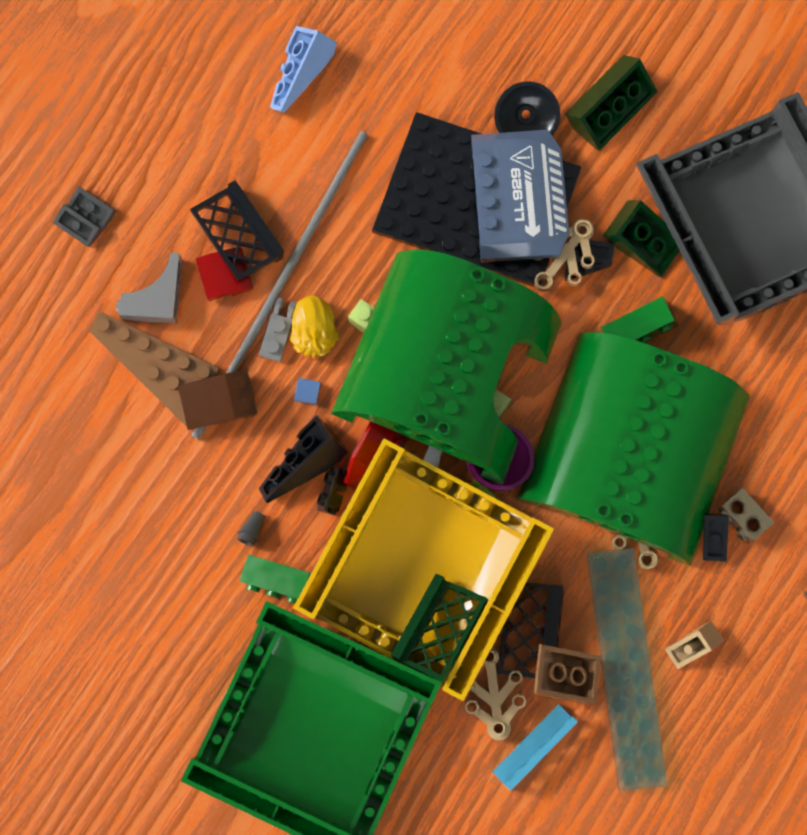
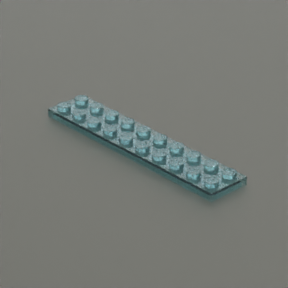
M634 548L588 553L587 561L618 790L625 791L667 786Z

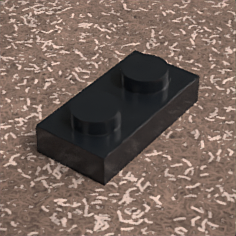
M705 513L703 560L727 562L729 514Z

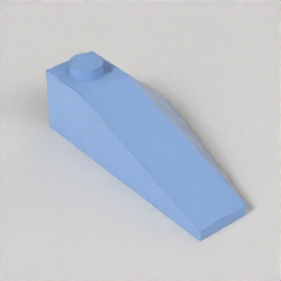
M296 26L286 47L287 61L286 64L284 63L281 66L280 71L283 72L282 80L276 84L270 108L285 113L329 63L335 53L337 42L317 30Z

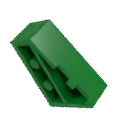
M662 296L602 326L601 329L603 333L646 343L659 334L669 332L679 326L668 302Z
M248 555L239 581L247 584L246 589L259 593L260 589L267 591L266 595L277 599H280V596L287 597V602L295 604L311 573Z

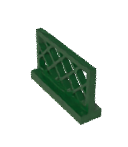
M435 574L391 653L393 660L445 683L488 599L448 582L443 576ZM448 589L457 592L459 599L446 603L444 596ZM470 600L480 602L476 609L466 612L464 602ZM461 604L464 613L451 618L448 608ZM445 609L448 619L435 623L433 619L435 613ZM466 618L468 623L466 629L455 632L453 623ZM450 624L453 634L440 638L437 628ZM434 630L437 639L424 644L422 640L424 633ZM455 639L457 643L455 649L444 653L442 643ZM439 644L442 654L428 659L426 649ZM423 650L426 660L419 663L410 661L413 653ZM444 659L446 666L442 674L432 671L430 664Z

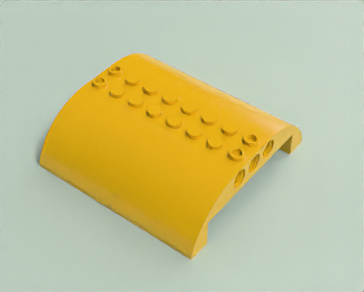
M383 439L293 609L313 620L318 618L393 659L391 653L435 574L443 576L448 582L486 597L488 602L445 683L440 685L443 691L464 701L554 528L533 517H529L407 452L398 445ZM448 589L444 599L448 603L459 599L457 592ZM476 600L464 602L466 612L476 609L480 602ZM461 604L448 608L451 618L464 613ZM445 609L435 613L433 617L435 623L448 619ZM466 618L453 623L455 632L465 630L468 625ZM450 624L437 628L440 638L453 634ZM434 630L425 632L422 637L424 644L437 639ZM455 639L442 643L444 653L455 649L457 646ZM439 644L426 649L428 659L442 654ZM423 650L413 653L410 659L414 663L426 660ZM444 659L430 664L432 671L438 674H442L446 666Z

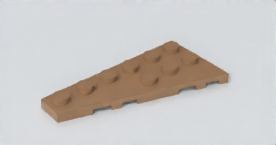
M99 311L89 332L187 427L178 386L217 376L220 369Z

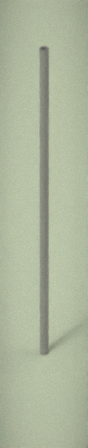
M360 131L226 373L238 371L368 136L365 132ZM206 427L194 429L191 436L199 440Z

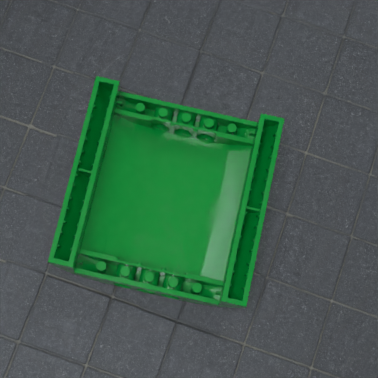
M599 332L580 333L535 450L533 470L528 479L523 483L517 500L537 508L540 505L547 506L669 554L668 558L690 566L704 528L705 513H709L750 396L743 387L729 377L707 366L652 345L613 334Z
M266 601L256 621L258 624L256 631L196 757L191 758L181 782L291 835H373L442 682Z

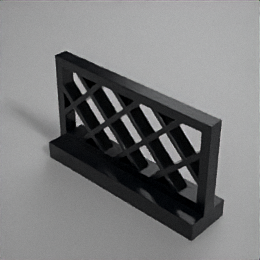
M236 180L229 183L228 188L190 209V212L238 282L274 261L277 263L283 259L284 250ZM227 196L231 201L230 209L218 207V201ZM204 208L213 210L211 220L201 218L198 212ZM216 211L228 213L226 223L214 221ZM231 214L242 217V227L229 224ZM212 225L225 228L223 237L213 236L211 233ZM228 228L240 231L238 241L226 238ZM243 232L252 233L255 236L254 244L241 242ZM224 243L237 245L235 255L226 254L223 251ZM240 246L252 248L250 258L238 256ZM255 249L265 251L268 258L263 261L254 260ZM236 261L249 263L248 270L239 274L235 268Z
M526 582L523 589L527 595L516 602L511 610L513 611L517 607L525 618L514 626L508 616L504 623L497 674L509 675L512 671L519 670L522 667L526 671L521 672L523 677L535 678L536 673H530L524 665L534 657L538 659V650L534 652L527 643L537 633L543 639V645L558 647L564 587L561 585ZM527 588H535L531 592L527 590ZM539 589L549 590L548 600L539 605L532 595ZM530 597L538 608L529 615H526L519 605ZM545 605H547L546 612L542 609ZM541 610L546 616V620L537 629L529 618ZM528 620L535 631L524 639L516 628ZM508 623H509V624L511 625V627H512L509 631H507V630H508ZM545 627L543 636L540 631ZM515 631L522 639V642L511 649L506 639L511 632ZM525 643L533 654L521 662L514 651ZM506 647H507L508 650H509V652H508L507 654H505V648H506ZM512 654L520 665L513 670H504V659ZM514 673L512 676H520V675H519L518 673Z

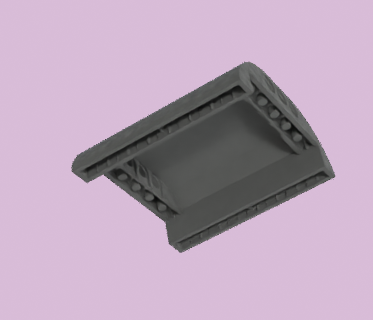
M799 92L779 100L771 112L660 160L658 154H655L636 163L718 325H727L741 321L807 292V107Z

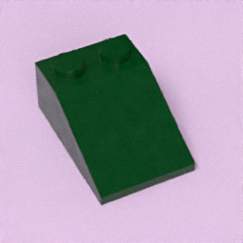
M628 200L603 234L610 243H614L618 250L658 277L664 274L680 251L666 223L641 200Z

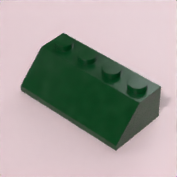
M623 55L565 115L573 129L596 150L600 151L658 91L641 59Z

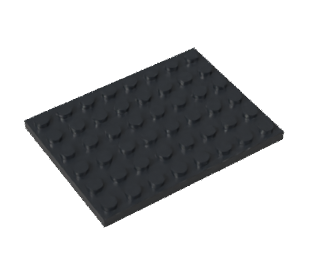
M416 112L374 223L372 233L422 250L449 254L509 279L535 287L536 275L546 271L550 258H543L539 261L527 259L481 263L471 135L481 133ZM562 160L568 208L581 166Z

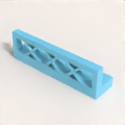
M558 704L492 772L511 791L578 721Z

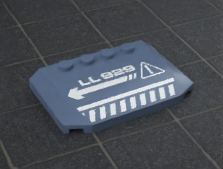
M549 130L471 135L481 263L560 257L569 235L562 152Z

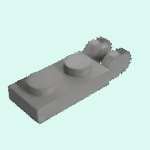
M277 298L274 312L271 313L261 345L259 357L281 363L291 332L293 312L297 302L291 301L287 317L280 316L283 298Z

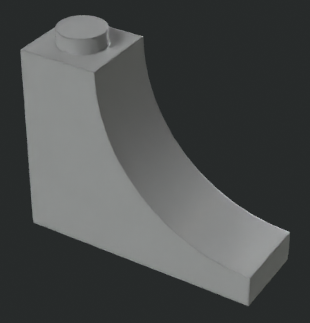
M170 253L164 272L153 284L140 291L121 293V299L117 300L116 312L123 321L177 323L183 261L179 253Z

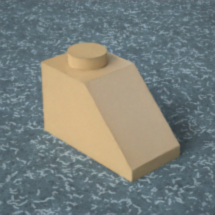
M709 621L665 648V651L677 669L712 651L724 639L712 621Z

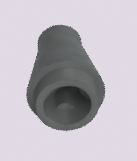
M253 511L249 519L237 532L239 534L237 540L250 547L258 543L266 516L260 512Z

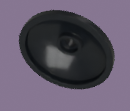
M532 81L519 82L507 88L499 97L495 106L494 121L499 133L549 130L553 136L560 122V107L555 95L544 85ZM524 110L529 111L530 114L528 118L522 117V112Z

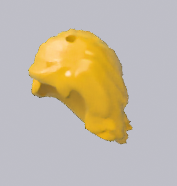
M315 295L306 296L297 302L293 312L290 340L297 353H304L305 356L311 355L312 358L325 356L340 339L339 332L334 325L335 316L333 315L332 308L323 298Z

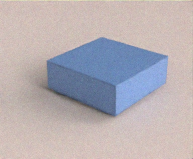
M298 378L294 401L317 405L321 382Z

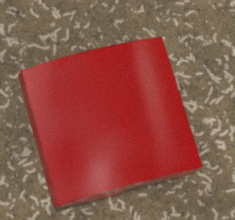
M240 247L238 256L244 257L243 250ZM236 248L223 251L226 254L235 255ZM218 252L196 258L207 300L213 301L230 294L235 296L254 289L250 276L240 282L236 280ZM236 261L235 268L239 274L248 270L246 262Z

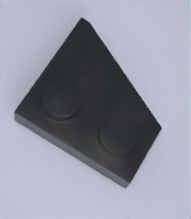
M589 240L591 255L594 257L595 262L591 268L585 269L580 264L583 254L579 242L574 250L578 272L581 276L611 267L614 243ZM589 258L583 260L585 264H591ZM566 263L565 281H567V278H568V275H569V270H568V264H567V263ZM573 275L570 278L571 280H574L578 277Z

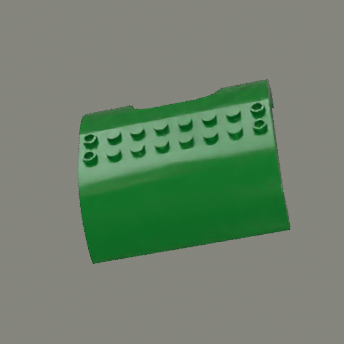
M429 250L401 251L394 258L331 414L351 423L356 416L381 425L484 468L481 477L503 485L516 451L518 440L514 433L499 419L494 409L493 398L496 386L510 349L518 343L529 345L526 356L545 364L548 362L561 326V319L553 306L543 297L526 286L500 274L445 253Z

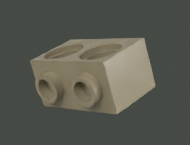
M744 488L738 490L718 508L721 512L720 514H729L728 524L731 523L736 528L737 536L744 542L750 543L755 541L775 523ZM732 503L740 505V514L732 511ZM749 520L756 523L757 529L755 532L749 530L747 526Z

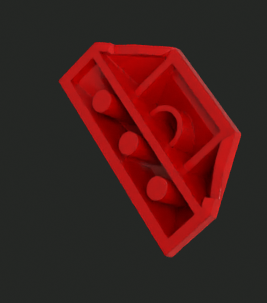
M370 421L350 458L344 483L356 491L383 439L404 449L407 441L405 435Z

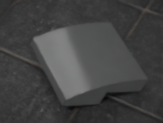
M78 186L67 205L63 204L53 224L87 247H90L109 224L117 210Z

